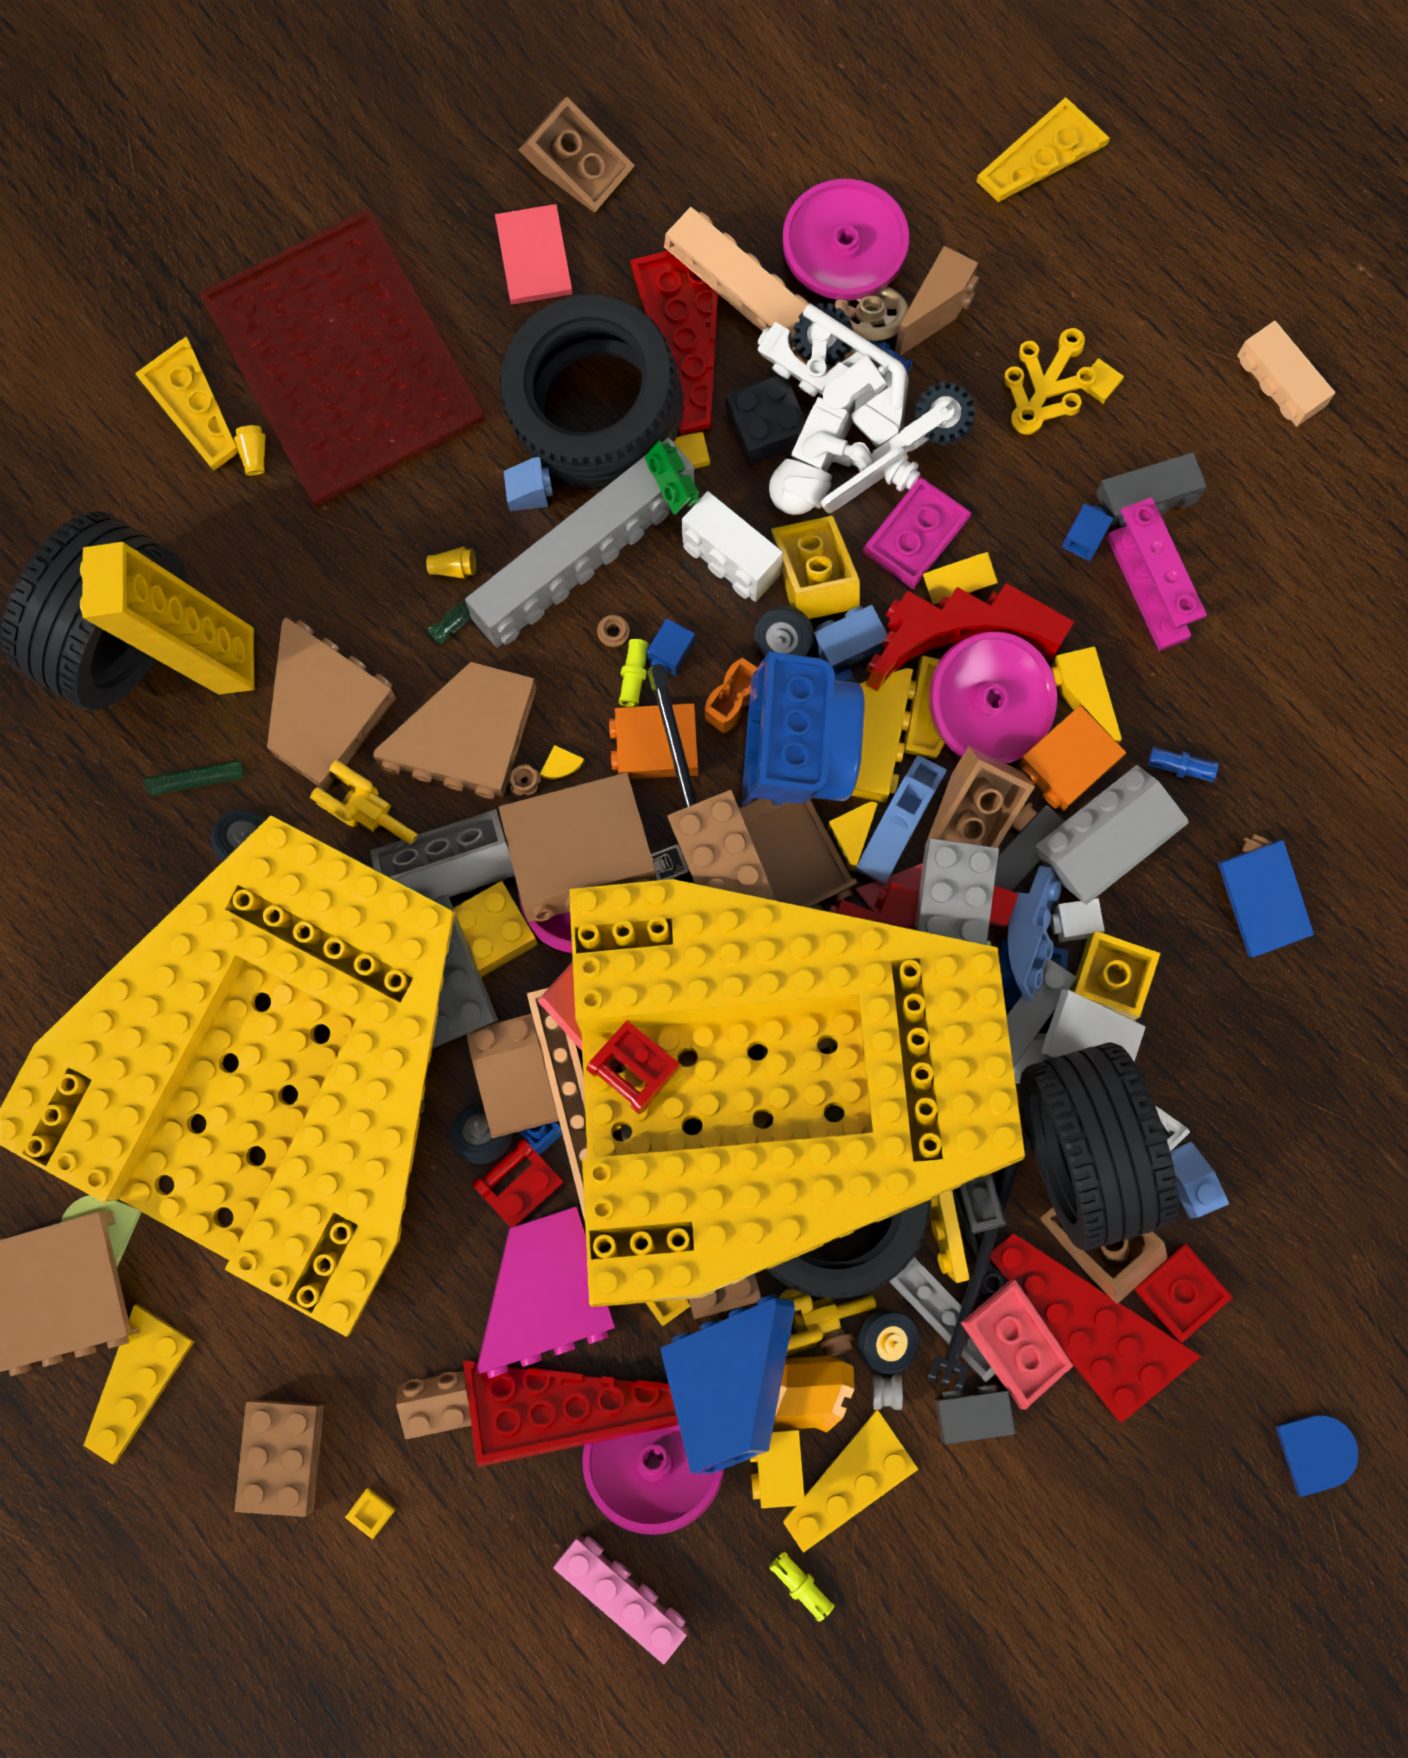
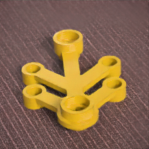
M1070 328L1062 332L1059 338V351L1045 375H1043L1038 361V345L1033 341H1026L1020 346L1019 357L1026 365L1035 390L1030 402L1022 386L1024 372L1021 368H1008L1004 378L1005 385L1010 388L1016 404L1011 422L1019 433L1024 435L1033 434L1041 428L1045 420L1065 414L1072 416L1080 411L1081 398L1075 393L1066 394L1061 403L1042 407L1047 398L1080 388L1087 390L1095 384L1096 372L1090 367L1081 368L1076 376L1057 381L1070 357L1080 355L1084 349L1085 337L1080 330ZM1067 338H1076L1077 341L1069 342ZM1031 349L1034 351V354L1026 355L1024 351ZM1017 375L1020 379L1012 381L1009 379V376ZM1088 375L1091 377V380L1083 381L1081 376ZM1068 401H1073L1077 404V406L1068 407L1066 403ZM1026 414L1032 415L1033 419L1025 420L1022 416Z

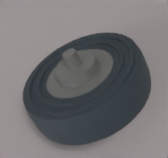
M234 810L224 814L216 822L211 835V844L215 855L223 862L266 820L257 813L248 810Z
M476 1103L468 1106L456 1116L451 1126L450 1136L452 1145L459 1156L470 1163L485 1164L498 1159L507 1151L511 1144L513 1133L492 1139L483 1103Z

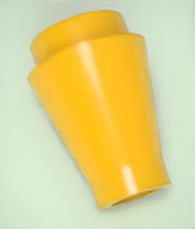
M256 425L237 428L234 441L243 462L245 474L254 476L265 473L266 434L262 433V428Z
M464 546L440 554L428 555L426 560L429 575L467 579L470 575L476 574L477 564L474 550L466 549Z

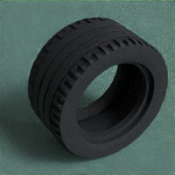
M602 294L570 296L548 304L542 310L537 311L514 334L512 342L507 346V351L503 356L504 362L500 367V399L503 404L504 413L521 445L530 458L540 457L542 468L548 467L551 478L559 479L563 484L568 483L571 487L579 486L582 489L590 488L592 490L604 489L646 456L658 441L663 442L668 437L672 441L676 440L677 432L681 428L680 422L683 420V387L664 334L661 333L658 325L654 324L653 319L645 315L643 310L637 309L635 305L627 304L625 300L617 299L613 296L606 297ZM593 355H612L630 362L642 373V384L638 398L631 410L614 425L596 432L577 433L559 428L546 418V400L552 383L566 367L575 361Z
M101 511L80 514L64 523L34 553L10 594L3 614L0 632L1 648L11 666L82 710H101L113 705L127 695L157 661L155 658L82 618L80 599L83 596V579L80 574V564L83 561V547L124 542L186 584L188 583L185 565L177 554L111 514Z
M1107 1042L1027 1066L1021 1073L1020 1090L1029 1138L1051 1204L1072 1244L1078 1249L1088 1251L1172 1225L1178 1215L1179 1199L1170 1149L1150 1091L1128 1052L1116 1043Z
M831 1106L825 1110L824 1117L828 1121L836 1123L843 1119L845 1113L842 1108ZM931 1199L888 1217L884 1230L877 1241L867 1251L853 1259L843 1262H828L802 1254L770 1269L766 1268V1270L788 1287L816 1297L847 1298L876 1290L898 1276L915 1257L914 1255L919 1250L920 1244L926 1235L925 1231L929 1224L928 1218L931 1211L929 1208Z

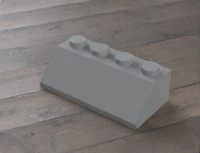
M1136 765L1036 844L1035 848L1044 867H1051L1057 880L1087 905L1189 822L1160 782Z
M496 809L419 834L412 845L400 840L370 850L374 870L431 900L442 895L451 897L460 893H469L478 887L493 882H503L515 875L507 840Z

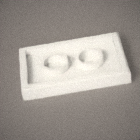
M1061 990L1041 1054L1051 1059L1107 1042H1113L1122 1046L1132 1057L1133 1061H1135L1145 1026L1070 990Z

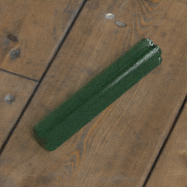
M229 761L148 776L145 778V788L149 795H158L239 780L244 777V770L240 761Z

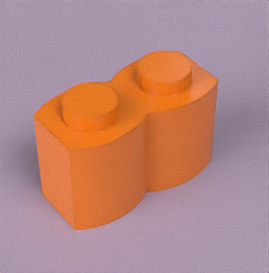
M744 658L737 660L731 665L725 675L724 684L717 687L707 699L705 722L723 734L730 731L738 723L742 714V708L749 704L751 676L756 671V666Z

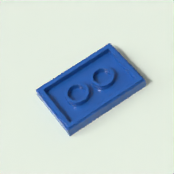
M1277 840L1217 862L1249 957L1253 958L1314 935L1284 840Z

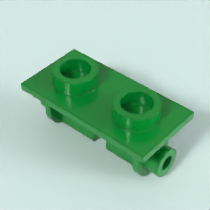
M658 441L644 459L650 473L654 476L662 491L664 500L675 515L686 503L689 507L697 504L700 501L698 497L700 492L689 474L679 476L678 473L683 472L686 467L676 447H671L670 443L662 444L661 441Z

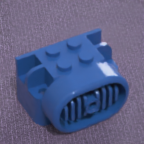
M768 652L751 676L741 805H748L754 798L772 800L773 805L779 806L783 802L805 803L811 798L841 802L849 799L857 783L862 756L865 700L860 684L835 679L832 666L825 660Z

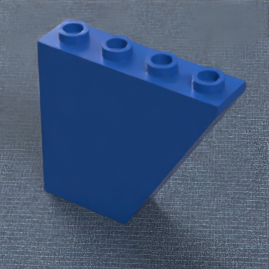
M777 1295L765 1296L757 1301V1306L750 1309L739 1308L733 1310L728 1314L729 1318L723 1321L714 1320L706 1322L700 1326V1331L693 1334H679L672 1338L673 1343L660 1348L691 1474L711 1475L769 1451L795 1311L793 1301L779 1299Z

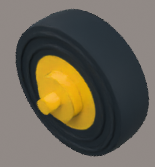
M880 1310L871 1314L861 1325L857 1336V1350L860 1358L866 1366L881 1374L891 1375L905 1370L915 1359L919 1348V1335L916 1326L906 1315L894 1310Z

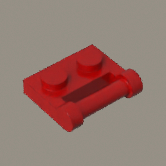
M627 1020L590 1060L586 1070L594 1077L599 1076L631 1103L630 1108L637 1114H641L648 1108L653 1098L677 1073L681 1066L680 1063ZM612 1057L617 1059L646 1084L641 1092L607 1065Z
M523 1137L515 1143L517 1147L482 1179L478 1177L472 1183L473 1187L510 1228L518 1226L564 1183ZM527 1157L532 1165L497 1196L491 1188Z

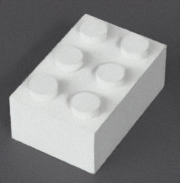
M707 491L700 501L683 517L682 537L684 549L694 558L700 556L708 563V568L714 575L721 579L725 577L733 583V589L745 599L750 597L754 602H757L781 575L783 552L710 492Z

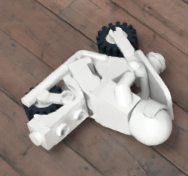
M817 303V307L808 304L804 312L798 316L799 322H795V333L793 335L790 330L775 322L771 328L767 327L759 337L758 344L760 346L757 350L764 358L774 363L772 369L786 379H789L790 375L801 381L799 387L815 397L817 392L823 395V399L817 398L792 451V456L795 460L785 459L774 471L770 480V498L773 504L784 513L800 515L810 511L813 507L820 509L821 506L827 513H832L883 477H885L889 485L892 483L897 485L896 489L900 492L905 487L910 490L918 480L920 472L917 471L918 463L907 461L909 457L906 453L908 451L917 449L928 440L934 444L935 442L939 443L940 446H946L949 443L951 445L957 444L958 440L962 439L963 441L967 437V433L973 429V423L976 419L973 400L963 387L960 388L952 382L950 385L940 382L939 386L934 387L932 385L928 387L929 391L923 392L920 396V401H917L916 421L903 429L909 377L904 365L855 333L848 316L841 308H835L834 304L828 303V306H824L823 303ZM794 340L802 357L808 360L807 365L795 357L792 347ZM850 351H851L852 353H854V354H853L852 356H850L848 359H846L845 361H843V360L845 359V356H844V355H845L847 352L850 353ZM829 365H830V366L836 365L834 368H832L831 370H829ZM853 422L877 447L872 454L864 443L857 442L850 446L847 445L848 441L844 440ZM836 462L847 467L851 465L858 467L859 474L828 494L832 486V475L827 473L831 463Z

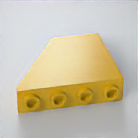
M905 668L892 673L878 691L867 686V681L860 683L865 700L862 756L857 783L851 796L886 803L889 793H896L899 775L893 774L895 762H902L905 743H901L899 740L901 730H908L911 712L905 711L907 699H914L917 681L911 680L913 669Z

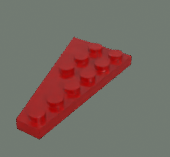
M669 251L630 260L645 315L651 317L654 324H657L661 333L664 334L679 372L684 393L683 420L680 422L679 434L682 436L711 428L718 293Z
M1014 1233L993 1249L990 1262L1004 1275L1006 1282L1016 1280L1074 1367L1119 1423L1124 1422L1201 1357L1122 1304H1116L1107 1294Z
M463 1360L478 1467L679 1425L670 1386L667 1383L640 1380L632 1382L616 1380L614 1377L602 1376V1378L584 1376L579 1373L535 1368L526 1370L507 1367L509 1372L488 1379L487 1372L478 1373L475 1362Z

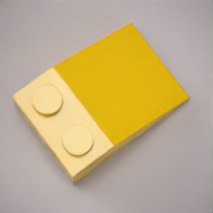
M833 516L771 529L774 545L783 552L781 573L792 607L802 611L808 619L850 611L860 606V580Z

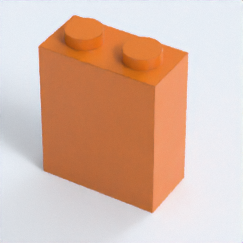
M694 703L672 705L690 776H698ZM659 706L615 708V719H609L610 739H617V750L611 751L612 770H618V774L627 772L629 780L677 777Z
M1080 705L1027 752L1020 760L1018 766L1021 768L1020 771L1033 784L1036 783L1042 789L1045 800L1053 808L1059 807L1064 812L1112 769L1126 752Z

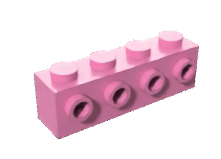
M579 1534L556 1562L553 1569L662 1664H665L687 1636V1627L684 1626L686 1620L673 1608L670 1607L666 1610L657 1602L659 1597L643 1583L641 1586H638L629 1578L631 1572L619 1561L614 1560L612 1563L602 1554L604 1549L589 1536L584 1539Z

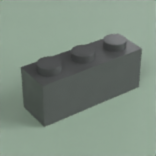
M1192 452L1102 480L1096 493L1102 509L1113 518L1109 527L1118 524L1121 527H1125L1127 525L1120 512L1122 508L1152 497L1160 515H1163L1169 511V508L1179 505L1181 508H1187L1198 503L1207 486L1195 455Z

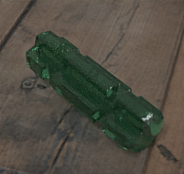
M474 591L470 592L465 598L471 595ZM466 601L463 604L459 602L441 618L442 622L440 624L436 622L429 628L430 636L437 643H443L450 637L448 635L450 631L454 633L471 618Z

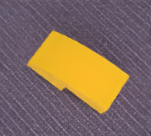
M988 552L923 574L933 605L939 604L944 595L951 597L956 587L967 593H972L998 583Z

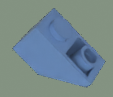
M540 457L531 458L504 471L507 503L510 511L548 507L547 496H553L549 469L548 467L542 468Z

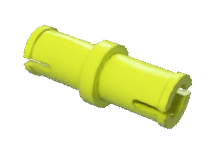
M630 639L626 665L621 669L623 682L618 703L626 707H638L642 681L647 677L645 663L649 643L641 639Z
M786 1552L779 1555L780 1560L776 1558L771 1563L769 1569L790 1589L789 1594L794 1600L799 1599L816 1617L818 1622L822 1621L825 1618L823 1614L825 1613L828 1616L835 1605L813 1583L814 1578L810 1574L805 1575Z

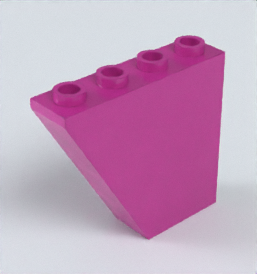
M577 1207L509 1229L477 1364L478 1373L487 1372L488 1379L509 1372L507 1365L520 1360L522 1367L541 1361L540 1353L554 1349L555 1355L574 1350L576 1349L575 1341L587 1338L588 1343L591 1344L609 1338L607 1330L615 1328L608 1306L591 1307L589 1305L586 1235Z

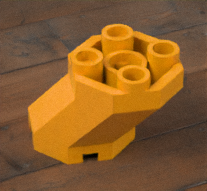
M832 1356L786 1358L773 1430L816 1428L827 1433L843 1418L847 1408L841 1406L844 1397L851 1399L854 1392L853 1366Z

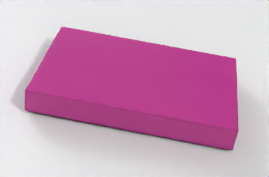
M920 476L914 486L906 493L868 541L862 553L914 590L922 580L923 574L930 570L969 520L972 513Z

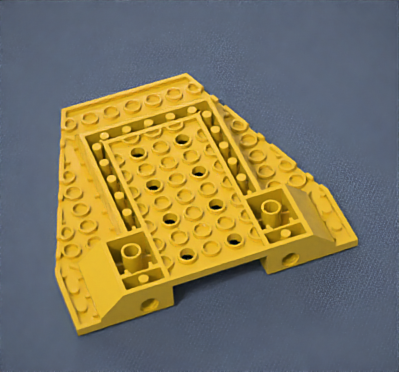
M270 816L34 1044L0 1108V1146L103 1203L119 1199L228 1259L226 1271L348 1337L400 1241L402 1229L400 1226L406 1205L408 1179L412 1170L420 1122L419 1114L421 1102L424 1099L426 1087L424 1085L428 1063H430L439 1010L438 1002L444 981L443 972L446 955L449 951L455 912L282 820ZM262 992L268 994L271 999V1005L265 1012H260L255 1006V999ZM320 1024L326 1025L330 1030V1038L324 1044L318 1043L314 1038V1030ZM229 1053L235 1054L239 1060L238 1068L232 1073L226 1071L223 1066L224 1057ZM287 1085L294 1086L298 1091L297 1101L292 1105L285 1103L282 1099V1091ZM196 1114L204 1116L207 1122L206 1129L202 1133L195 1132L191 1127V1120ZM255 1146L261 1147L266 1153V1159L260 1166L255 1165L250 1159V1151ZM163 1175L170 1176L174 1181V1189L170 1194H165L160 1190L159 1180ZM222 1207L229 1208L233 1213V1222L228 1227L223 1226L218 1221V1212Z
M674 879L569 889L575 1018L582 1034L588 1157L582 1159L589 1305L591 1307L703 1298L714 1293L717 1289L731 1283L733 1285L752 1274L766 1268L775 1267L819 1248L824 1243L838 1237L847 1236L854 1233V1230L875 1221L877 1223L926 1202L933 1196L945 1191L949 1192L960 1187L961 1184L980 1176L984 1177L1024 1159V1145L997 947ZM627 1020L677 1062L683 1052L692 1051L698 1055V1060L693 1066L684 1067L680 1065L681 1068L641 1114H637L630 1108L631 1103L599 1076L594 1077L586 1070L590 1060ZM826 1038L833 1039L838 1044V1048L831 1054H824L818 1049V1044L821 1040ZM754 1045H763L767 1048L768 1053L764 1059L757 1061L748 1056L749 1049ZM612 1057L609 1060V1062L607 1063L608 1066L610 1065L611 1061L615 1059L614 1057ZM627 1068L625 1071L618 1073L639 1092L646 1086L642 1080ZM831 1106H838L843 1109L845 1114L842 1120L834 1123L824 1117L825 1110ZM761 1112H767L774 1118L772 1125L766 1129H760L753 1123L755 1116ZM692 1118L700 1120L703 1123L701 1131L696 1135L686 1134L683 1131V1125L687 1120ZM619 1125H628L632 1128V1135L626 1141L621 1142L613 1138V1132Z

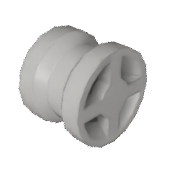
M873 1374V1410H881L884 1406H891L894 1410H902L903 1387L901 1374H893L891 1378H883L880 1374Z

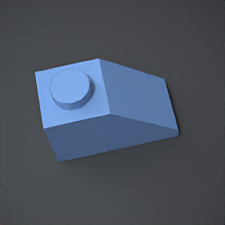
M1192 1142L1170 1151L1177 1181L1178 1197L1188 1219L1201 1217L1229 1204L1214 1170Z

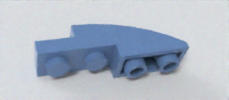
M917 755L855 869L856 871L885 886L947 771L946 769Z
M1039 866L1029 894L1016 892L1019 895L1008 926V953L1011 969L1025 1001L1031 1002L1036 989H1040L1042 985L1043 968L1046 960H1050L1053 954V942L1050 940L1046 930L1050 925V912L1053 903L1058 901L1061 893V884L1057 880L1053 869Z

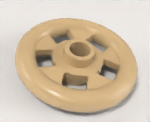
M888 286L876 294L856 299V301L860 302L856 308L848 305L853 300H836L834 305L837 309L841 308L848 316L854 332L868 341L884 340L898 334L900 323L909 309L902 295ZM887 309H896V316H887ZM856 317L861 323L856 324L851 318ZM881 323H883V324L885 325V326L876 327V328H873V327H872L873 325H878V324H881Z

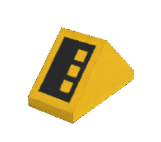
M868 802L829 821L827 829L847 868L855 872L878 804L876 802Z

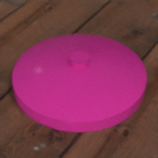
M856 179L829 180L807 190L790 208L783 228L782 244L784 257L796 279L812 292L835 300L862 299L883 290L901 271L909 246L908 224L897 202L879 187Z
M986 632L959 641L940 659L933 672L929 686V710L934 727L944 743L961 757L968 746L1003 763L1017 761L1048 734L1056 714L1057 689L1050 666L1033 645L1009 633Z
M679 1425L586 1444L583 1450V1474L593 1501L608 1519L618 1526L635 1533L665 1534L689 1525L699 1518L711 1505L719 1491L724 1474V1469L711 1475L691 1474Z

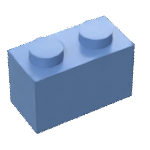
M872 605L864 609L862 606H858L845 614V618L837 622L828 620L820 624L816 631L813 632V646L820 659L828 662L833 670L836 671L846 665L849 667L875 655V653L885 650L886 648L882 647V644L888 634Z

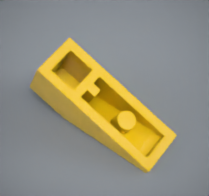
M1090 647L1057 655L1050 668L1060 696L1073 710L1081 705L1119 744L1122 738L1096 648Z

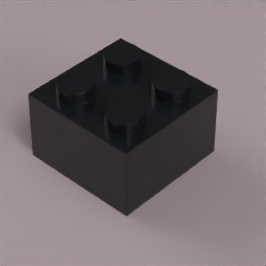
M779 375L726 394L725 411L748 466L794 449L806 420L788 379Z

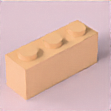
M1273 321L1246 340L1237 355L1243 368L1256 377L1260 382L1262 391L1275 400L1280 406L1282 415L1286 419L1291 420L1296 427L1326 407L1335 394V391L1276 321Z

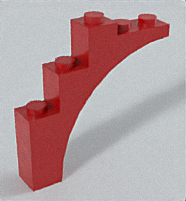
M1005 583L999 594L993 591L987 603L956 587L951 597L944 595L938 607L907 591L901 601L897 599L893 601L886 614L890 618L886 631L889 633L882 644V647L886 649L882 655L875 653L866 669L871 673L866 685L878 691L890 675L910 659L930 649L958 643L967 637L986 632H1004L1018 636L1033 645L1045 659L1052 661L1074 621Z
M891 883L888 889L881 888L875 903V907L880 908L879 913L844 900L839 902L838 907L832 905L829 912L909 928L915 926L919 892ZM994 885L990 925L1001 928L1008 925L1019 894Z

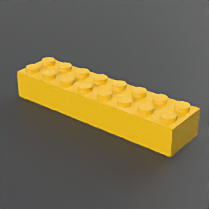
M124 542L83 547V561L80 564V574L83 579V596L80 599L82 618L218 695L254 690V628Z

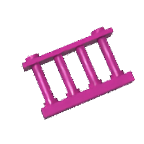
M1151 497L1122 508L1120 512L1127 526L1109 532L1107 539L1158 650L1161 651L1189 640L1191 633L1187 624L1205 618L1207 614L1153 498Z

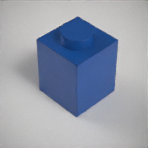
M1084 503L1062 548L1091 561L1113 518L1104 509Z
M666 618L647 650L648 661L651 662L650 666L662 664L665 667L666 674L669 672L677 676L695 645V633Z

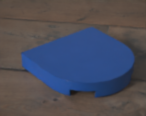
M1312 1415L1275 1426L1299 1497L1339 1486L1353 1474L1358 1462V1446L1352 1432L1339 1420L1323 1415Z

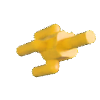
M335 760L330 766L329 771L334 773L337 779L352 788L344 798L343 803L319 787L313 790L310 798L317 802L318 806L351 827L361 824L371 832H374L381 825L409 845H412L418 834L388 815L391 804L378 796V790L373 787L372 783L340 761Z
M808 1294L785 1299L793 1301L795 1311H797V1314H794L793 1317L796 1333L790 1335L786 1356L815 1348L819 1341L822 1340L823 1335L841 1329L839 1319L875 1309L876 1302L873 1295L835 1305L831 1298H823L812 1302V1298Z

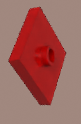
M1187 1243L1182 1244L1164 1263L1133 1289L1180 1343H1183L1233 1298Z

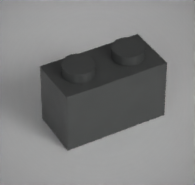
M998 1384L977 1386L978 1393L965 1395L963 1389L962 1391L956 1389L942 1391L943 1398L935 1399L941 1442L951 1444L1014 1435L1015 1430L1008 1391L1004 1389L999 1390Z

